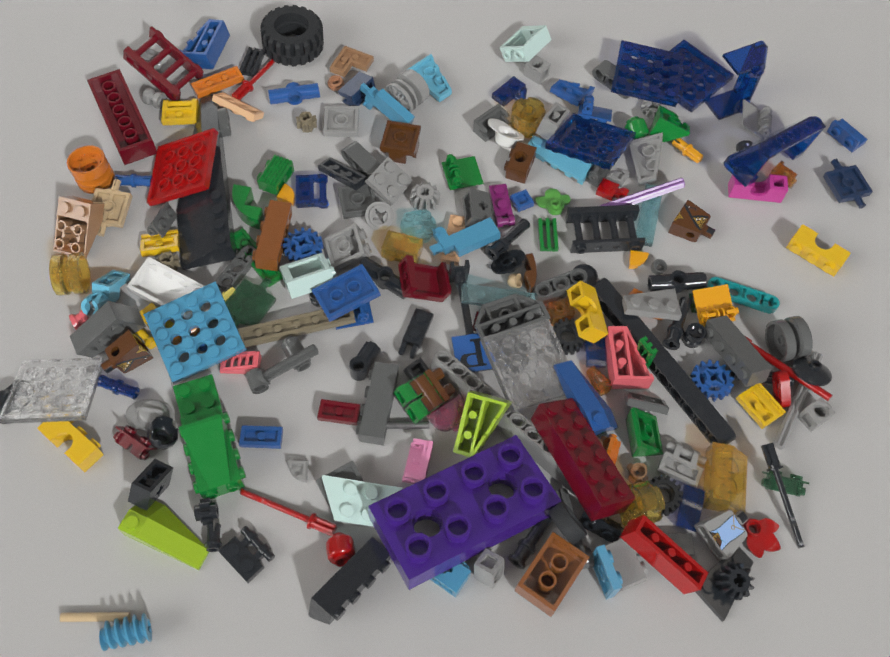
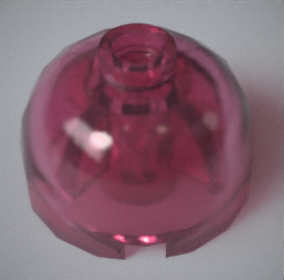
M459 394L432 412L427 418L440 431L447 432L453 430L456 432L459 429L465 401Z

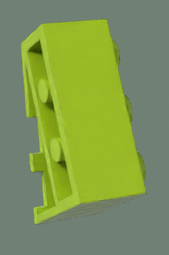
M477 391L468 392L453 452L467 457L479 453L512 401Z

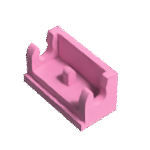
M413 439L402 482L415 484L427 477L433 451V441Z

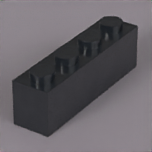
M372 537L311 597L308 615L312 619L329 625L334 619L338 621L345 614V608L350 603L353 605L361 597L360 592L365 587L369 589L376 581L375 577L380 572L383 574L391 565L389 562L391 557L386 548Z

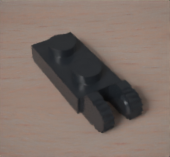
M415 309L398 352L399 355H403L407 345L413 346L410 351V358L414 359L433 320V313Z

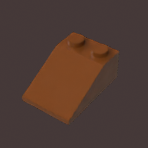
M552 532L517 584L515 592L552 617L590 557Z

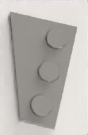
M663 132L629 141L639 186L657 182Z
M675 289L624 295L622 299L624 314L677 321L682 316Z

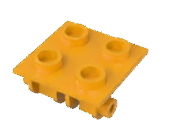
M728 284L692 291L699 324L705 327L708 319L726 315L731 321H736L735 316L739 314V309L732 305Z

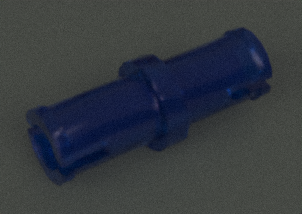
M103 374L98 378L101 383L97 382V386L110 390L115 395L121 394L133 400L139 395L136 392H140V388L126 384L121 379L115 380Z

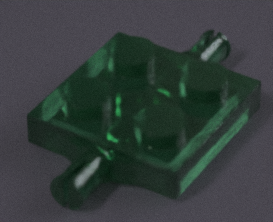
M265 277L260 285L253 284L244 279L226 301L236 326L239 323L247 326L259 324L276 302V298L266 291V288L272 283L270 279Z

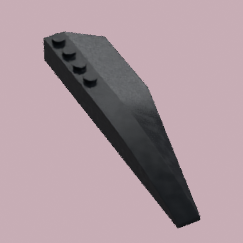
M213 95L204 96L200 99L197 123L193 131V135L212 128L218 131L210 186L208 190L179 198L177 205L182 270L237 258L224 142L219 128L217 112L219 106L212 101Z

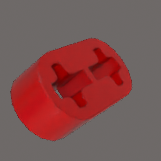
M785 370L776 371L772 375L774 399L782 408L789 407L791 405L789 375Z

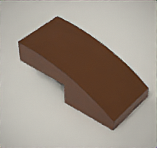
M530 253L526 254L524 262L526 271L523 283L528 295L533 296L537 269L534 255Z

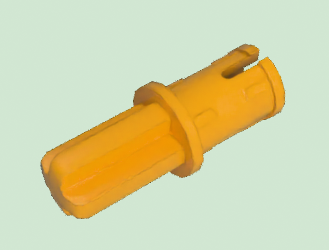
M681 138L676 139L677 142L673 140L672 146L680 150L683 156L689 157L695 163L702 161L703 155L693 148L692 144H688Z

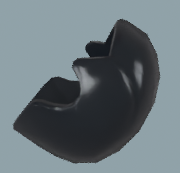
M164 415L158 416L148 426L147 438L154 447L168 449L178 440L179 429L173 426L172 418Z

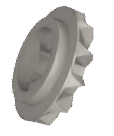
M649 97L643 101L641 111L647 118L654 119L659 106L667 108V103H663L662 99L657 100L656 97L654 99Z
M374 202L366 209V223L374 230H385L393 222V210L385 202ZM376 211H378L379 213L386 212L382 216V221H380L379 219L373 220L376 216Z

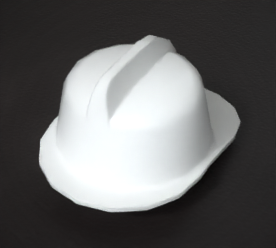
M494 118L488 120L489 126L495 130V141L500 147L511 151V148H515L519 140L524 139L522 133L514 130L505 122Z

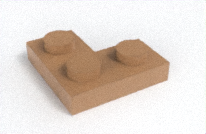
M344 46L330 66V72L342 77L347 75L351 67L367 72L374 62V56Z

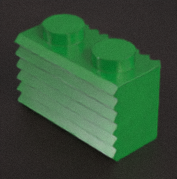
M274 154L271 160H267L264 171L260 172L257 176L259 189L278 195L283 185L288 182L294 173L293 161Z

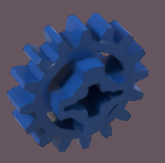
M302 227L299 232L297 229H294V234L289 232V238H284L283 249L289 261H298L322 253V238L318 236L317 231L312 233L311 228L305 231L304 227Z
M709 359L707 363L701 361L699 365H696L690 377H692L691 380L707 399L711 397L712 401L715 402L717 398L723 400L725 396L730 394L734 387V384H732L734 377L729 376L732 371H726L725 364L719 366V361L712 364L711 359Z

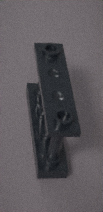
M639 205L568 207L565 217L566 223L574 224L576 240L572 241L570 253L642 251L646 240L645 238H637L634 221L637 220L640 211ZM598 222H609L612 239H601ZM616 222H627L629 238L619 239ZM581 223H591L594 240H583Z

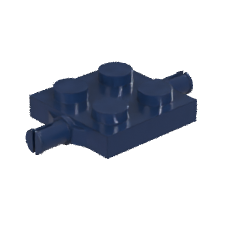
M837 158L833 159L830 163L833 165L834 170L825 172L823 178L839 203L855 201L859 209L864 208L866 204L862 198L872 194L871 187L857 165L841 166Z

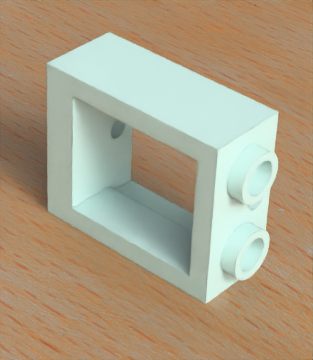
M546 25L522 26L500 47L505 62H529L552 39Z
M322 253L279 266L284 283L292 299L311 293L312 289L336 277L334 267L331 266L329 258L325 259Z

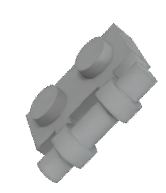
M668 441L666 448L673 452L665 451L663 453L657 471L695 489L704 468L696 464L705 465L707 458L701 456L698 451L684 448L678 442L675 444ZM679 455H682L690 460L687 461L685 459H682L679 457Z

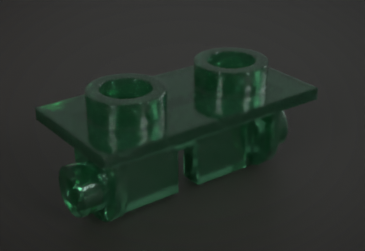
M762 471L767 476L762 479L761 486H764L765 489L779 492L773 471H769V473ZM779 471L787 494L797 497L805 495L806 488L803 487V484H809V482L802 481L803 476L790 474V477H785Z

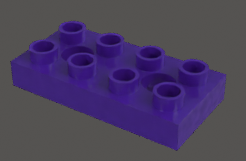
M515 435L369 505L368 513L369 519L408 590L482 553L485 548L489 549L550 517L548 512L559 504L561 499L518 436ZM494 484H505L513 490L514 495L505 498L502 495L492 494L489 491V487ZM432 520L440 526V532L428 537L423 533H416L414 526L419 521Z

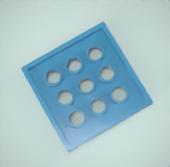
M216 281L143 314L171 381L174 384L247 350ZM204 303H210L211 307L208 311H201V306ZM187 311H192V317L188 320H184V313ZM169 319H173L175 321L173 327L166 328L165 323ZM211 320H218V325L215 328H209L208 324ZM193 328H200V333L192 337L190 335ZM181 336V343L173 345L174 337ZM220 336H225V343L217 345L216 339ZM203 344L207 345V351L203 354H199V346ZM183 353H189V359L186 362H180V356Z

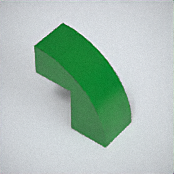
M234 184L232 198L238 216L247 225L260 230L261 221H264L262 208L251 206L254 199L251 187Z

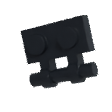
M244 526L240 532L245 538L240 542L234 536L218 552L249 583L264 569V566L259 561L265 557L270 562L274 559L275 555L270 551L271 547L267 543L264 544L254 530L251 531L248 526ZM251 544L258 550L254 555L247 549Z

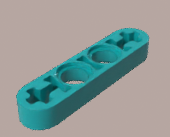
M712 277L706 288L714 287L713 284L717 286L728 284L729 289H734L738 292L736 296L730 294L732 302L764 313H774L780 305L779 299L774 295L719 277ZM747 295H753L756 301H750Z

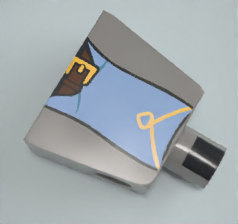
M730 509L723 510L696 523L694 527L717 560L729 559L747 537V531L742 524L748 520V517L741 510H738L735 514Z

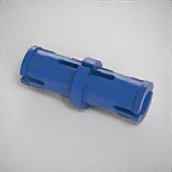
M116 174L115 177L117 178L114 179L121 181L120 186L125 185L132 188L137 186L150 187L152 175Z

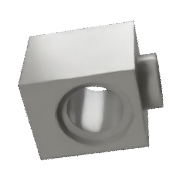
M535 55L529 62H525L524 76L540 85L549 76L551 64Z
M821 397L806 407L797 418L812 432L829 420L836 412Z
M485 548L474 563V578L493 589L504 574V558Z

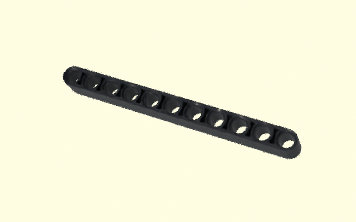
M602 278L591 284L596 289L602 312L614 326H627L637 345L640 339L646 336L648 338L647 344L649 342L653 344L652 350L654 348L658 350L649 369L715 449L720 450L735 440L736 434L640 317L624 314L623 297L610 281Z

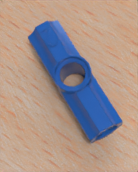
M291 82L285 88L268 90L270 104L289 102L291 105H298L305 99L320 97L318 83L300 85L296 82Z

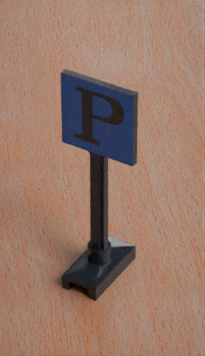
M465 260L464 266L455 267L454 262H450L449 282H455V285L458 286L466 335L451 337L454 357L472 372L494 370L496 366L492 345L482 343L478 333L475 334L473 331L465 286L470 270L469 260Z

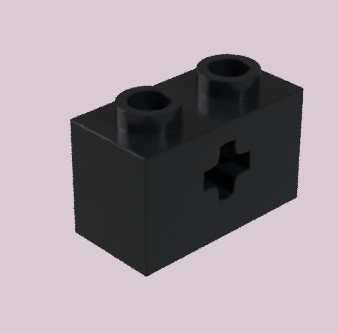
M154 459L131 483L128 502L147 511L170 485L174 467Z

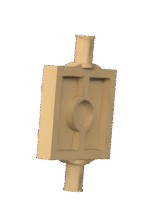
M118 179L113 180L112 187L109 189H95L92 201L105 203L103 221L98 230V236L104 237L107 227L123 228L133 196L131 193L119 191L121 181Z

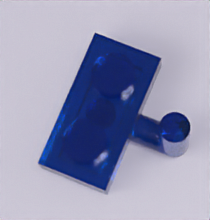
M513 76L492 93V99L503 107L513 99L520 104H525L527 95L526 84Z

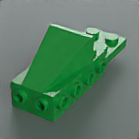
M210 374L173 386L181 416L182 426H179V432L186 442L183 445L185 454L190 456L191 462L188 463L191 475H195L196 479L193 482L195 493L200 494L203 499H215L220 495L244 488L243 479L246 478L243 466L239 467L240 453L237 447L234 448L233 441H236L233 430H229L228 423H231L227 411L223 412L213 375Z

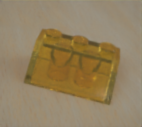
M712 442L707 448L705 456L707 461L704 472L702 508L714 511L730 509L734 514L741 510L745 513L748 457L732 445Z

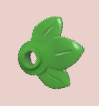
M553 188L547 189L545 196L535 197L536 204L541 208H547L551 215H560L564 210V206L568 205L571 200L569 195H561L557 189Z

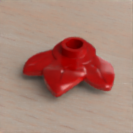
M750 518L742 524L747 531V548L755 557L762 558L764 550L775 552L781 549L779 541L774 535V532L779 528V524L772 519L756 520ZM749 527H753L755 529V533H752L749 530Z

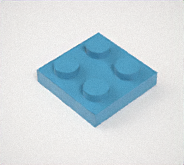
M604 544L596 547L592 554L594 557L593 569L607 600L614 597L620 591L623 580L619 571H615L612 564L614 559L611 551L607 550Z

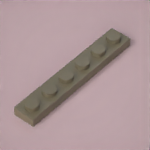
M317 310L238 328V331L247 348L282 340L288 336H300L356 323L353 310L329 322L323 310Z

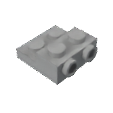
M356 224L323 239L329 261L335 271L350 264L355 267L366 256L370 258L369 254L372 251L369 244L365 243L364 240L367 238L366 232Z

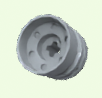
M412 69L405 70L397 79L385 87V91L410 113L429 97V88L426 81L419 73Z

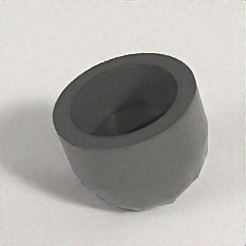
M656 259L651 265V271L655 275L663 274L667 270V264L662 259Z

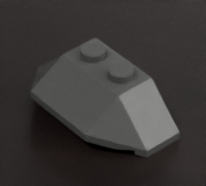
M512 294L483 304L474 327L482 343L497 344L501 340L504 341L505 338L511 339V337L514 338L525 334L548 321L551 317L543 301L534 300L519 294Z

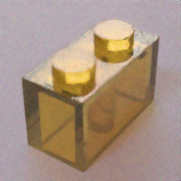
M388 230L381 247L382 258L388 261L401 262L406 255L413 256L414 263H418L423 251V239Z

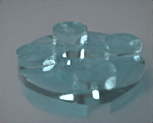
M428 210L406 212L400 223L402 236L414 244L428 242L433 236V229L436 228V221ZM422 225L421 229H417V227L414 226Z

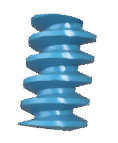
M142 613L140 621L136 615H133L132 622L130 623L127 616L123 618L122 624H120L118 618L114 619L113 626L106 620L104 628L100 629L99 643L103 651H107L109 647L116 649L118 645L122 648L126 647L127 644L133 646L137 641L143 644L146 639L149 642L152 641V626L145 613Z

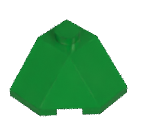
M660 105L650 126L649 135L663 132V142L689 136L690 126L686 122L682 124L676 113Z

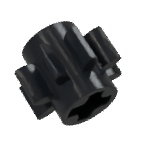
M210 498L200 499L199 505L194 506L195 520L201 521L203 526L213 523L215 518H219L217 502L212 503Z

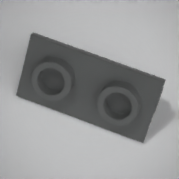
M167 202L159 210L151 225L148 226L147 233L150 236L159 234L163 238L177 218V214Z

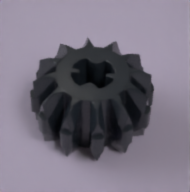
M734 561L728 562L727 565H721V571L716 573L720 580L715 582V584L721 585L719 592L721 594L726 593L727 599L742 600L743 597L750 596L749 590L755 588L750 584V581L755 579L754 577H749L751 569H744L743 563L736 564Z

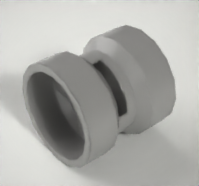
M149 87L144 90L142 95L144 104L153 105L158 109L162 108L163 100H166L165 93L156 92V90Z

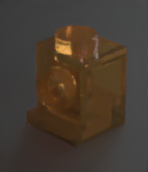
M781 161L771 170L770 174L787 176L788 188L791 189L797 182L795 178L798 174L783 165L784 162Z
M568 296L565 299L548 302L546 305V309L551 317L549 319L551 326H554L556 322L558 323L560 319L564 322L565 318H568V321L574 318L575 310L574 307L570 306Z

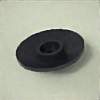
M518 249L506 251L500 254L496 261L492 262L491 269L495 274L512 273L525 262L526 255L522 250Z
M807 357L797 358L792 364V369L796 376L808 384L825 386L832 380L830 370L815 359Z

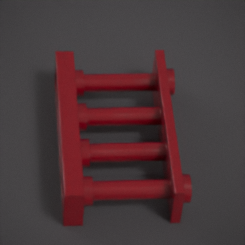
M151 26L149 30L150 39L137 50H132L127 46L123 50V59L156 88L165 93L171 101H179L181 96L180 89L194 77L198 80L203 79L204 71L198 64L192 62L167 40L161 31ZM157 43L163 50L149 62L145 61L141 55ZM169 54L176 61L163 73H159L154 69V66ZM180 66L189 71L176 84H171L167 80Z

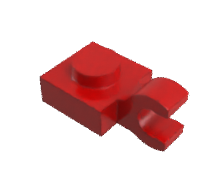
M603 178L596 190V195L612 201L613 198L619 199L627 196L629 190L627 188H619L620 184Z

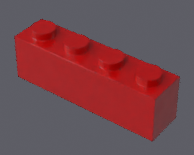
M645 515L628 521L620 536L622 540L683 594L701 590L708 572Z

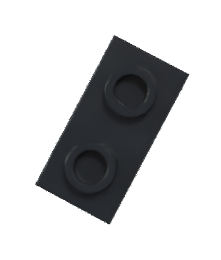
M585 510L579 520L586 530L611 543L618 541L624 530L621 523H617L608 517L606 521L602 520V518L591 521Z

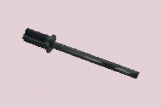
M773 442L761 445L768 467L766 470L767 472L773 471L798 548H803L805 546L779 469L784 466L779 462Z

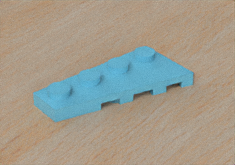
M534 135L527 144L537 147L535 156L542 162H548L554 169H560L565 172L564 175L569 178H575L577 183L583 185L596 161V156L552 141L549 142Z

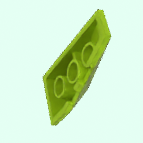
M157 501L147 511L136 505L131 507L117 528L123 535L197 570H200L209 554L204 544L164 504Z

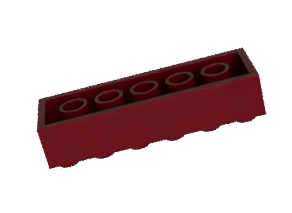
M120 69L88 79L87 82L124 165L155 155L157 150Z
M573 398L539 404L531 417V421L589 519L594 521L625 512L636 497Z

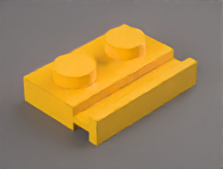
M178 229L167 231L163 238L159 234L154 236L149 234L141 235L140 253L142 257L155 256L169 251L172 253L179 251Z
M761 383L750 387L736 397V400L761 429H764L786 413Z

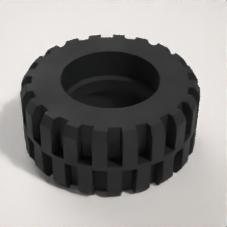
M297 5L277 7L274 11L268 12L261 22L260 31L263 50L271 60L274 59V62L278 64L282 63L284 66L292 65V67L301 64L302 66L307 62H312L323 50L322 21L317 14L310 9L307 10L306 7H298ZM296 34L299 36L287 37L286 35Z

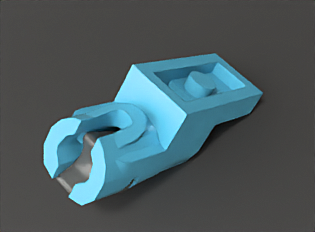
M112 270L92 282V293L85 297L81 303L83 313L92 316L107 301H118L120 298V287L130 281V274Z

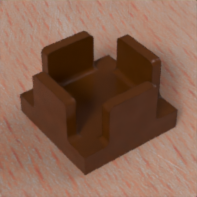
M387 120L380 151L383 153L388 152L389 158L396 163L406 164V156L416 158L419 149L421 126Z

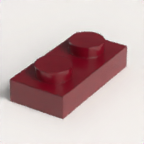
M321 399L317 419L318 421L357 426L361 404Z

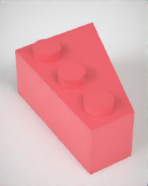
M608 326V335L603 337L610 389H649L654 377L652 373H649L645 365L646 361L639 354L638 346L628 327Z

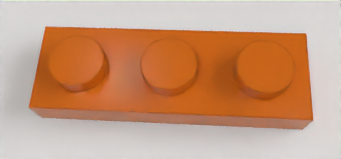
M234 66L191 83V86L198 99L241 83L244 77L239 68Z

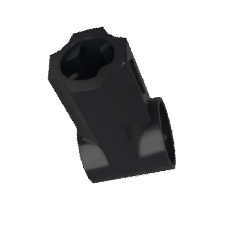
M366 341L357 356L350 360V376L352 379L362 381L367 377L369 368L381 352V348L376 343Z

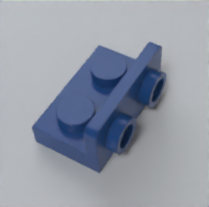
M843 118L839 121H832L827 130L828 134L851 153L864 145L868 140Z

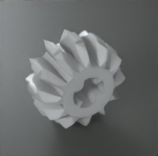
M422 182L421 185L416 184L415 188L411 190L410 201L413 203L414 209L419 208L420 212L423 209H426L428 212L429 208L435 210L436 205H439L440 192L437 190L436 185L431 186L430 182L428 184Z

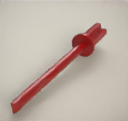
M274 59L270 60L250 81L243 80L242 85L232 94V97L241 100L248 92H252L254 90L253 84L275 63Z
M241 488L240 495L307 522V529L312 528L329 536H332L337 530V524L318 517L316 513H312L309 517Z

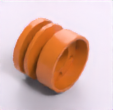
M89 145L77 148L67 159V167L83 192L94 194L96 188L108 189L112 185L115 178L114 171L108 163L103 150L99 147Z

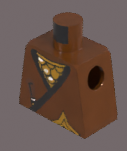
M687 200L672 222L668 233L691 242H697L701 235L711 239L716 230L707 225L711 218L710 214L690 200Z
M128 330L105 349L109 359L103 362L101 367L107 374L116 368L123 373H128L153 359V356L145 343Z

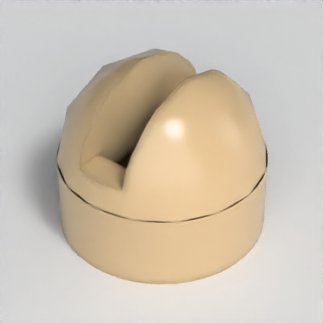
M520 273L510 274L507 280L508 285L512 288H520L523 283L522 275Z

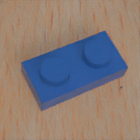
M242 425L239 446L243 448L281 449L283 427Z

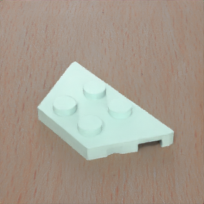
M322 475L333 519L336 522L374 527L369 519L368 506L402 490V487Z

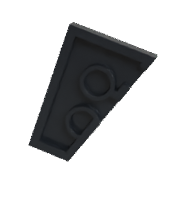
M740 547L737 548L729 559L719 561L710 569L701 590L695 591L721 622L726 619L735 599H727L726 593L721 594L719 592L721 585H717L715 582L720 580L716 573L721 571V565H727L731 561L736 562V564L743 563L744 569H751L754 563Z

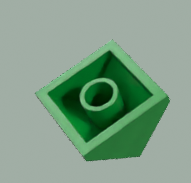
M635 407L631 408L625 421L632 457L663 455L656 416Z

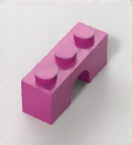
M734 171L728 182V197L781 203L788 192L787 176L769 174L766 180L754 182L752 181V172Z

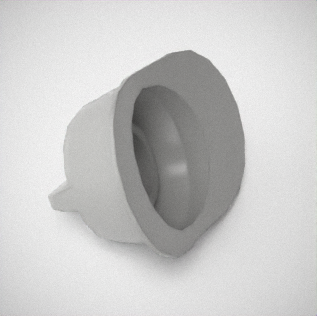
M139 400L128 408L125 418L131 427L147 431L148 426L156 417L164 415L174 419V413L168 404L158 400Z

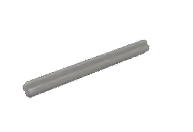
M813 352L810 358L821 362L823 356L818 352ZM800 383L796 388L791 405L788 407L774 439V447L778 449L785 447L809 391L807 387Z

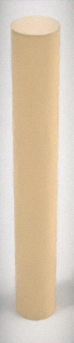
M130 612L61 613L60 622H105L106 620L114 622L116 618H118L119 622H123V618L126 616L130 621Z

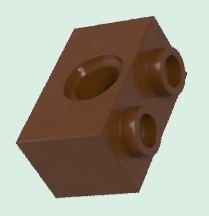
M517 142L515 148H511L510 160H506L504 165V171H506L505 178L525 184L535 160L537 147Z

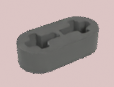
M226 107L219 108L217 112L222 137L231 136L228 110Z

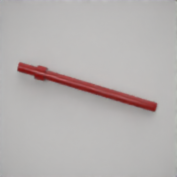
M746 337L768 363L781 371L785 370L791 378L826 401L831 399L833 396L831 393L820 386L804 382L796 376L791 367L767 353Z

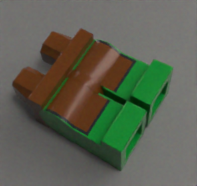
M440 367L432 371L428 369L411 381L397 387L393 392L402 407L407 406L405 411L414 424H417L444 405L456 391L450 383L442 387L439 381L445 375Z

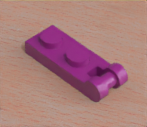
M489 185V194L497 228L503 227V225L515 226V217L512 212L507 185Z

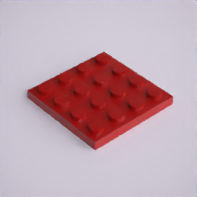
M215 128L158 146L147 204L155 206L209 189L218 138V131Z

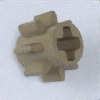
M301 112L299 117H296L297 129H301L303 133L312 132L314 128H317L316 115L312 116L310 112Z
M171 251L161 253L160 257L156 259V261L177 271L178 267H181L178 254L173 256Z

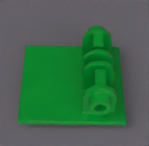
M449 154L446 161L441 162L450 190L484 184L475 156L456 159L453 154Z

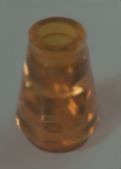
M596 366L590 367L586 371L591 385L600 396L611 391V381Z

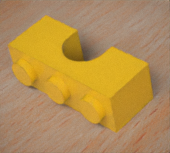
M802 224L786 248L834 277L851 252L836 243L830 249L818 247L815 243V238L819 233Z
M580 280L566 291L570 306L575 307L582 315L575 320L578 336L591 343H596L608 335L607 327L595 287Z
M55 411L37 429L57 448L65 441L73 440L71 447L64 454L83 472H86L104 455L99 450L101 445L94 438L89 440L85 437L88 433L80 426L75 428L72 425L74 421L66 413L62 416Z

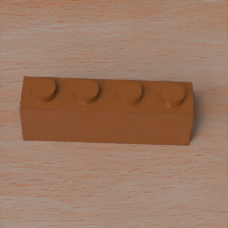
M270 200L269 206L265 207L264 210L265 220L261 221L260 231L262 232L261 235L257 236V250H253L252 260L255 261L256 268L278 271L284 250V238H287L292 218V203Z

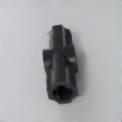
M367 256L361 260L359 265L363 264L371 279L376 282L379 288L387 289L403 300L407 298L402 296L400 277L394 274L390 267L381 266ZM386 276L389 279L384 280L381 277Z
M676 270L672 274L649 275L647 286L650 292L675 289L676 294H678L682 290L706 288L707 277L704 272L685 273L681 270Z

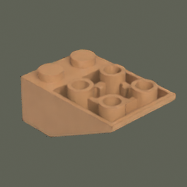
M59 196L53 251L86 259L102 224L105 203L76 196Z

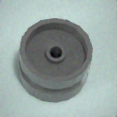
M791 316L784 320L770 321L766 325L765 340L769 353L781 362L791 361L793 358L807 357L811 354L813 348L812 334L808 324L802 317Z

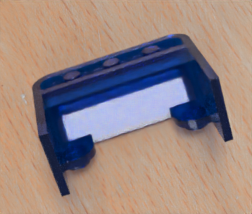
M759 41L722 55L738 78L733 90L705 99L704 101L718 120L742 113L743 100L750 103L766 67L768 46L764 41Z

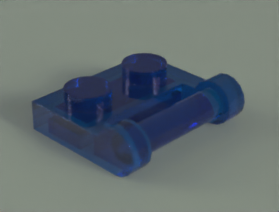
M326 174L296 175L297 208H328L329 201L327 200L326 189L328 176ZM314 183H319L320 198L314 199Z

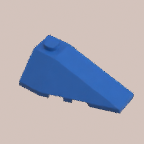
M572 360L553 366L566 398H573L596 435L619 428L610 407Z

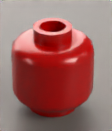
M337 532L326 542L328 560L330 563L335 564V566L342 567L356 554L353 538L348 534Z

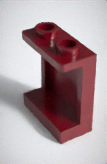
M406 255L398 264L403 297L443 302L451 294L452 289L446 262H441L438 266L414 263L413 256Z

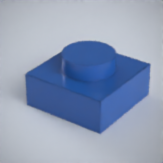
M526 189L510 195V200L517 212L534 206V201Z

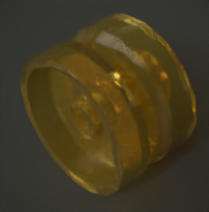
M76 252L69 254V256L66 254H54L51 256L49 275L56 295L66 296L70 295L72 291L74 294H87L90 289L91 277L85 254Z

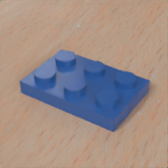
M363 264L312 289L314 297L329 322L381 296L380 291Z

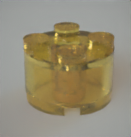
M533 97L516 100L512 106L510 126L522 133L525 138L530 139L533 135H537L536 131L546 114L544 104Z
M645 480L628 485L636 498L625 512L620 513L621 522L624 526L627 525L629 520L645 515L653 523L659 522L662 519L661 513L665 509V501L660 489L657 486L651 485L650 481Z

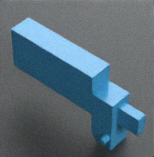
M365 83L361 84L360 90L366 95L363 106L369 110L375 106L391 121L413 123L415 116L383 88L379 91L374 86L370 89Z
M491 217L450 236L443 227H437L433 229V236L437 243L429 246V249L433 256L441 252L447 255L455 251L458 257H461L500 239V231Z

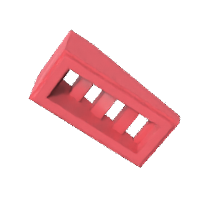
M260 351L242 352L227 359L231 360L230 367H226L227 360L221 362L219 372L246 374L254 368H260L262 358ZM235 360H238L237 366H234ZM242 360H245L244 366H241Z

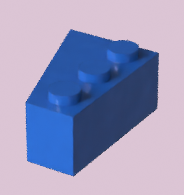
M209 19L196 32L197 36L193 40L189 39L186 42L187 46L183 50H179L202 69L213 70L230 37L224 20Z

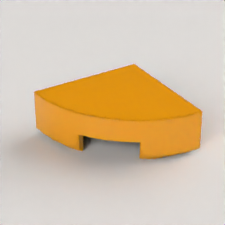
M284 184L277 195V200L292 203V206H294L295 195L293 189L289 185Z
M631 250L629 254V269H636L644 264L649 253Z

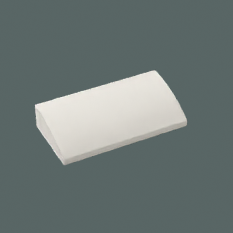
M150 257L145 260L127 285L131 293L150 303L152 302L157 307L204 287V285ZM204 303L201 306V311L203 310L206 303ZM192 311L185 312L183 319H190L193 315Z

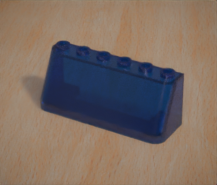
M816 116L800 120L732 153L725 159L724 166L742 185L747 187L759 178L758 172L770 158L777 154L785 152L792 160L800 157L824 130L826 125Z

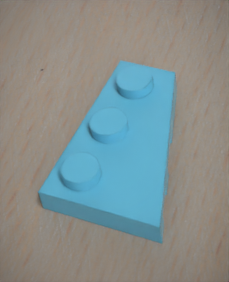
M432 54L408 68L416 71L424 78L429 88V94L438 102L452 94V89L441 74L439 66L434 62Z

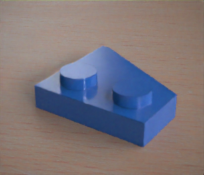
M558 80L551 86L550 92L578 107L584 101L586 95H591L594 92L595 87L590 86L589 89L579 87V83Z

